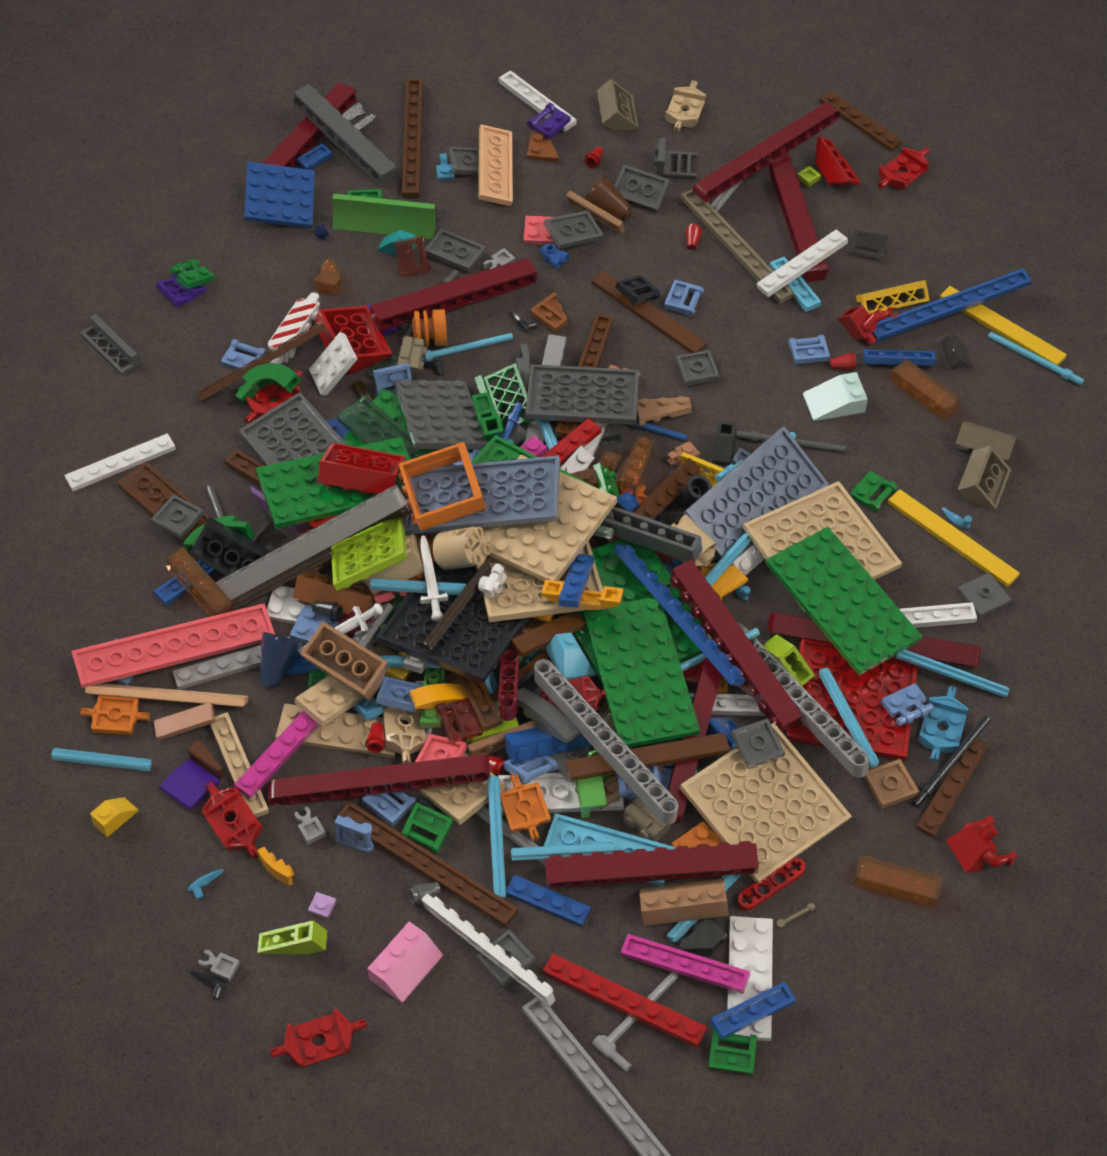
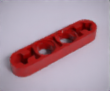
M793 858L757 884L755 882L743 890L738 896V907L743 911H751L799 879L805 871L804 861L800 858ZM792 865L795 867L800 866L799 871L796 869L791 871ZM781 875L785 878V882L777 883L774 877ZM765 886L769 892L767 894H760L757 888ZM754 893L755 896L751 899L750 904L748 902L743 903L744 897L749 899Z

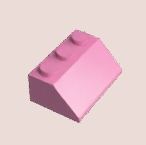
M408 922L368 967V977L380 988L403 1003L439 962L443 954L425 932L411 922Z

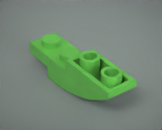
M425 668L423 687L446 683L447 669ZM436 704L433 709H422L420 718L421 728H441L445 704Z

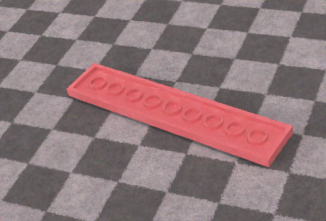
M264 603L73 650L72 657L81 687L85 688L260 644L263 632L275 634Z

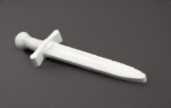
M422 536L421 555L428 597L422 596L420 603H431V618L433 621H439L443 616L440 611L439 602L447 601L448 595L446 593L439 595L430 548L425 536Z
M375 604L368 611L361 613L360 608L354 606L352 609L356 615L338 625L335 629L345 634L361 626V631L368 632L365 621L375 615H381L383 608L380 604ZM302 647V648L298 651V653H301L302 650L304 649V647Z

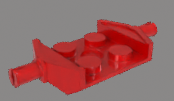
M903 147L900 155L884 167L880 165L878 173L882 181L877 184L878 188L883 189L887 185H891L898 190L906 188L928 170L929 163L924 156L930 152L929 148L924 147L921 151H916Z
M296 370L295 373L301 377L303 375L302 371ZM267 385L251 399L247 396L246 402L251 413L244 418V421L250 424L255 418L258 419L301 392L300 387L297 385L289 393L278 385ZM272 398L279 399L277 402H270Z
M588 676L567 680L598 713L600 701L606 697L604 690L600 691V688L597 689ZM541 689L540 697H542L544 700L552 704L556 709H558L562 713V711Z
M210 781L209 784L212 788H210L208 783L205 787L210 792L211 798L204 804L202 813L227 851L247 849L252 859L257 858L253 853L255 852L258 856L254 842L263 829L262 825L237 788L219 791L213 781ZM229 813L236 814V818L232 822L226 821V816Z
M333 1009V1014L293 1027L291 1023L287 1024L285 1043L282 1046L270 1049L271 1056L274 1058L286 1054L298 1067L303 1068L348 1053L351 1049L354 1031L367 1028L365 1018L351 1023L337 1009ZM318 1036L325 1038L324 1044L320 1046L313 1044L314 1038Z

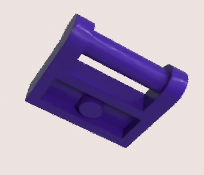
M549 102L545 109L535 118L527 121V125L550 140L571 121V117ZM549 113L552 114L542 124H538Z

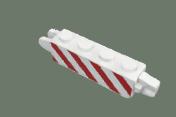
M310 293L306 300L298 299L269 340V351L312 327L320 308L319 295L317 293ZM297 347L269 363H287L290 358L294 357Z

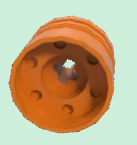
M445 309L433 310L432 318H428L426 310H423V319H420L419 311H414L412 321L413 338L424 339L426 347H429L430 339L434 340L435 347L447 346Z

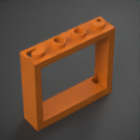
M464 442L399 463L401 473L398 476L400 482L405 483L402 489L405 497L409 496V499L406 500L409 511L413 510L414 512L410 515L413 524H418L420 531L487 509ZM462 460L474 497L421 514L410 478Z

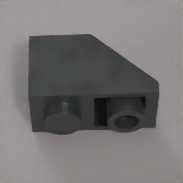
M718 421L712 463L730 465L736 440L737 423Z
M706 918L702 923L698 922L693 927L689 937L685 936L681 939L678 947L679 950L695 955L711 957L725 943L727 933Z

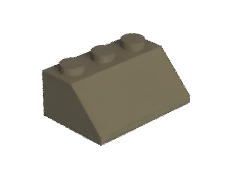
M610 79L597 90L602 124L612 131L638 129L633 95Z
M964 421L955 444H958L960 449L969 451L970 448L975 450L991 445L1005 461V459H1010L1017 437Z
M991 445L975 449L971 454L958 491L966 501L996 510L1011 469Z

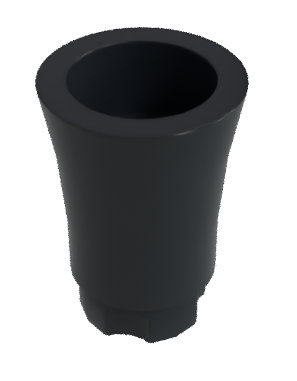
M702 475L692 476L679 495L678 504L680 507L689 508L712 488L711 482Z

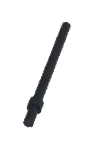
M983 717L930 782L923 785L920 789L921 792L912 802L915 806L919 807L927 797H930L935 792L934 788L991 722L989 717Z

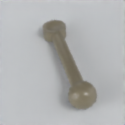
M809 903L806 908L784 920L779 919L777 926L783 928L786 923L802 914L814 911L815 905Z

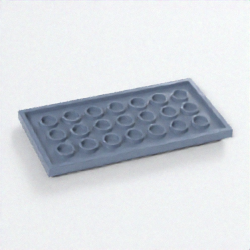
M783 426L687 508L683 514H687L717 543L715 555L721 560L737 540L746 533L743 529L744 523L825 488L829 483Z
M559 455L472 464L487 509L430 527L423 531H420L418 524H413L410 514L414 512L411 510L404 520L405 535L468 527L484 528L558 521ZM464 465L440 467L410 478L421 514L474 497Z

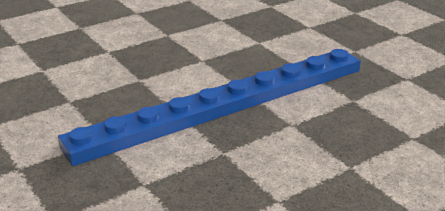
M1024 268L900 313L896 318L890 317L879 321L876 325L877 329L872 334L877 339L876 342L1029 286L1032 280Z
M617 544L613 549L614 552L725 679L731 685L741 686L746 681L741 675V670L729 662L730 658L717 648L718 645L713 639L706 636L704 628L693 621L694 618L689 612L684 611L681 607V602L670 595V590L657 580L658 576L654 572L648 570L645 561L634 554L635 550L629 545Z

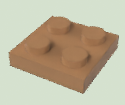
M901 759L870 769L864 776L881 809L911 799L919 794V790Z

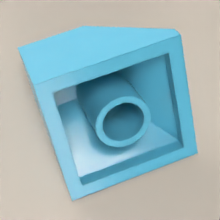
M572 633L555 634L545 650L557 670L567 680L585 676L594 677L596 673Z

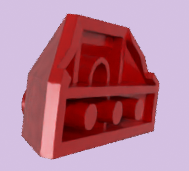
M819 136L817 138L815 163L819 167L818 170L826 177V182L830 185L841 187L859 185L860 179L841 152L834 146L833 142L828 138Z

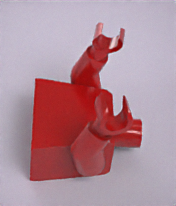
M860 305L848 309L838 320L855 340L864 339L866 344L870 346L877 340L872 334L877 329V323L887 319V317L896 318L898 313L892 315V310L895 307H888L887 311L878 309L873 314H868L864 306Z
M992 816L966 823L963 830L946 840L966 873H977L985 864L993 868L1005 865L1007 862L1009 865H1013V860L1018 858L1014 851L1007 855L997 856L995 854L997 847L992 838L998 834V831L991 825H996Z

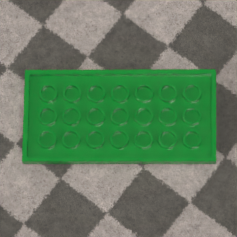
M402 437L356 446L406 456L405 461L411 460ZM325 453L256 468V474L276 529L341 515L376 496L377 493L365 494L360 492V490H344L340 486L329 487L317 482L320 460ZM399 479L397 486L400 489L401 493L404 494L402 486L405 485V483H401Z
M829 527L766 559L765 564L858 675L865 673L922 640L923 636Z
M655 597L620 603L619 606L608 609L583 610L584 620L586 621L587 631L615 732L627 747L631 748L700 735V728L662 605Z

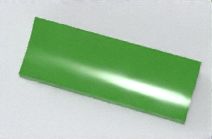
M333 194V229L389 235L401 230L415 234L417 238L433 239L436 229L435 204Z

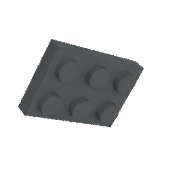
M624 164L615 187L627 202L658 212L670 185V179Z
M588 210L545 219L543 223L558 249L602 240L604 236Z
M442 228L424 249V255L467 273L472 270L486 252V246Z

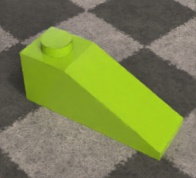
M313 920L259 933L257 953L308 955L325 951L327 930Z

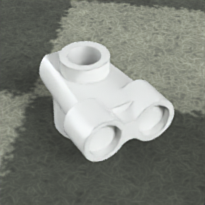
M495 564L490 576H482L479 581V591L484 592L488 598L492 599L495 594H500L503 584L507 578V575L503 573L504 567L502 565Z

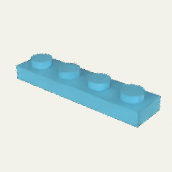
M785 257L770 262L769 267L776 271L786 264L788 260ZM801 276L787 284L794 292L793 297L805 312L821 306L820 299Z

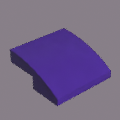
M176 273L172 274L171 279L159 281L156 285V288L176 307L188 303L207 290L204 285L186 289L176 280Z
M188 759L168 776L161 784L160 790L191 811L201 804L205 799V795L209 793L205 785L208 783L210 788H212L209 782L213 781L217 788L220 780L191 759Z

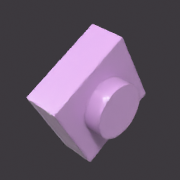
M316 892L308 908V913L328 920L336 904V898Z

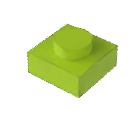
M809 166L798 173L797 179L807 187H810L821 179V175Z

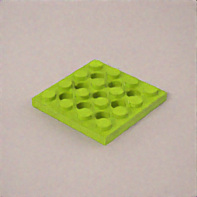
M403 518L383 521L331 546L333 586L337 591L342 588L346 589L359 580H365L372 574L383 572L387 567L400 564L408 558Z

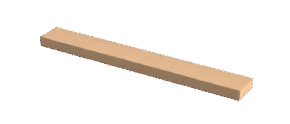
M102 683L88 686L85 689L87 694L204 704L211 702L216 705L244 707L248 703V696Z

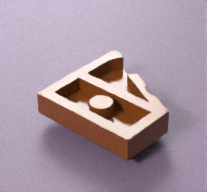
M531 132L527 159L558 162L559 156L551 140L545 138L541 133Z
M554 292L530 309V315L554 333L567 324V317L563 313L562 306L558 303L557 295Z

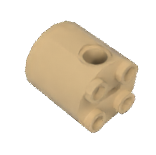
M687 514L679 520V524L676 525L674 523L671 525L701 536L703 550L695 564L697 567L702 566L705 568L714 559L717 543Z
M481 527L442 531L436 535L433 542L435 561L443 570L480 566L491 552V547L487 543Z

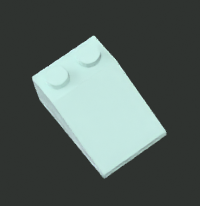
M857 372L839 375L803 392L813 421L863 413L866 410L868 399Z

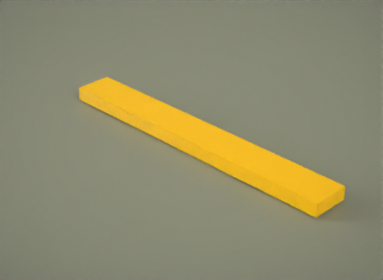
M949 286L940 295L939 299L960 291ZM982 304L960 311L1014 344L1057 366L1066 358L1067 354Z
M899 489L888 499V504L984 572L990 573L994 579L1007 588L1019 577L1020 573L902 490Z

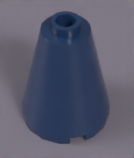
M263 632L260 661V681L263 682V686L274 688L275 685L279 686L299 650L301 642Z

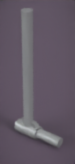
M671 972L647 998L655 1002L678 979V975ZM628 1016L608 1037L606 1035H598L592 1042L596 1049L608 1059H612L625 1072L632 1065L616 1052L615 1042L637 1020L631 1016Z

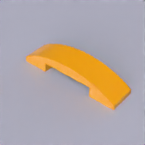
M545 580L541 596L559 604V597L565 582ZM604 586L602 592L584 590L579 608L577 609L600 610L619 606L623 595V588Z
M434 684L416 688L409 692L415 709H433L436 704H465L466 709H473L462 684Z

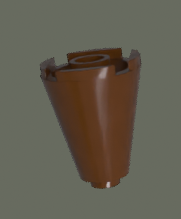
M601 177L592 186L591 189L593 191L591 195L588 193L585 200L621 221L623 219L627 220L632 214V207L607 177Z

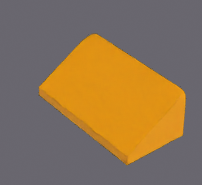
M731 565L712 585V588L718 597L722 598L745 584L748 578L736 566Z

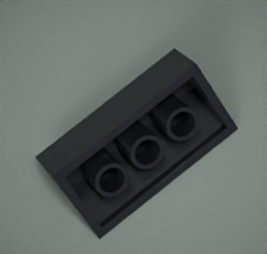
M209 517L188 555L228 576L272 551Z

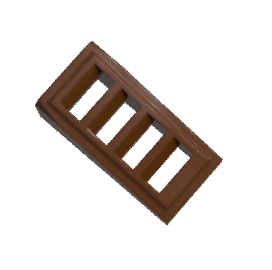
M197 740L188 749L189 758L221 780L223 778L221 766L201 741Z

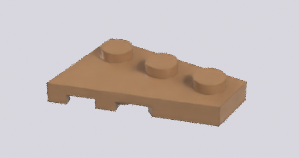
M689 397L645 398L637 400L639 425H645L646 421L649 420L654 422L661 421V417L665 416L673 418L691 413L692 407Z

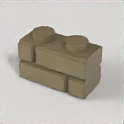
M404 336L397 365L408 363L411 377L417 378L419 372H423L424 361H421L422 357L426 358L427 347H424L425 340Z
M639 797L624 810V823L629 828L636 829L641 838L657 842L670 830L671 824L666 825L660 822Z

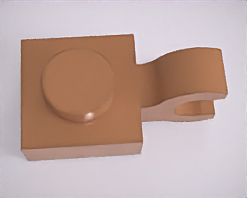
M689 441L668 453L670 459L667 462L670 466L680 462L683 452L699 458L700 452Z

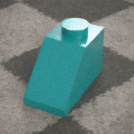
M398 230L384 237L377 251L410 259L415 250V234Z

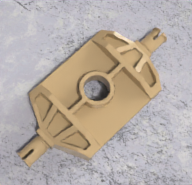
M692 80L690 87L674 88V95L668 110L665 112V119L668 123L675 124L673 128L675 133L676 130L679 133L680 128L683 126L692 128L698 122L705 103L706 94L696 89L697 81L694 82Z
M383 706L385 748L402 754V764L411 763L410 754L420 751L426 742L425 728H421L420 725L422 709H416L415 712H406L402 709ZM400 720H406L409 724H402Z

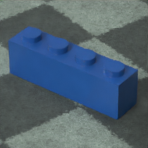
M538 727L504 734L505 752L513 763L590 746L589 741L582 734L565 743L539 730Z

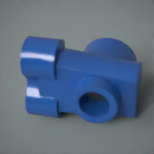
M547 243L540 249L543 260L555 268H559L570 257L565 251L556 249L553 244Z

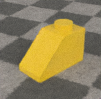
M123 797L105 800L90 813L93 825L108 837L139 810Z

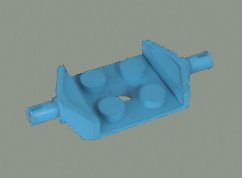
M949 686L947 696L929 698L928 704L931 703L934 710L924 717L918 738L922 746L931 749L930 761L933 762L935 757L934 763H938L941 753L951 754L959 747L969 709L955 699L957 688L954 687L952 691L953 686ZM944 724L948 729L942 731L938 729L937 725Z

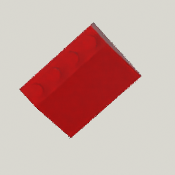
M367 305L318 309L315 324L323 323L326 328L325 331L319 333L325 347L327 348L339 332L346 335L357 357L355 363L346 373L357 372L392 356V352L381 331L377 330L370 318V310Z
M332 443L320 460L317 482L329 487L340 486L344 490L356 489L365 494H379L390 487L398 485V474L401 473L399 463L405 462L406 456Z

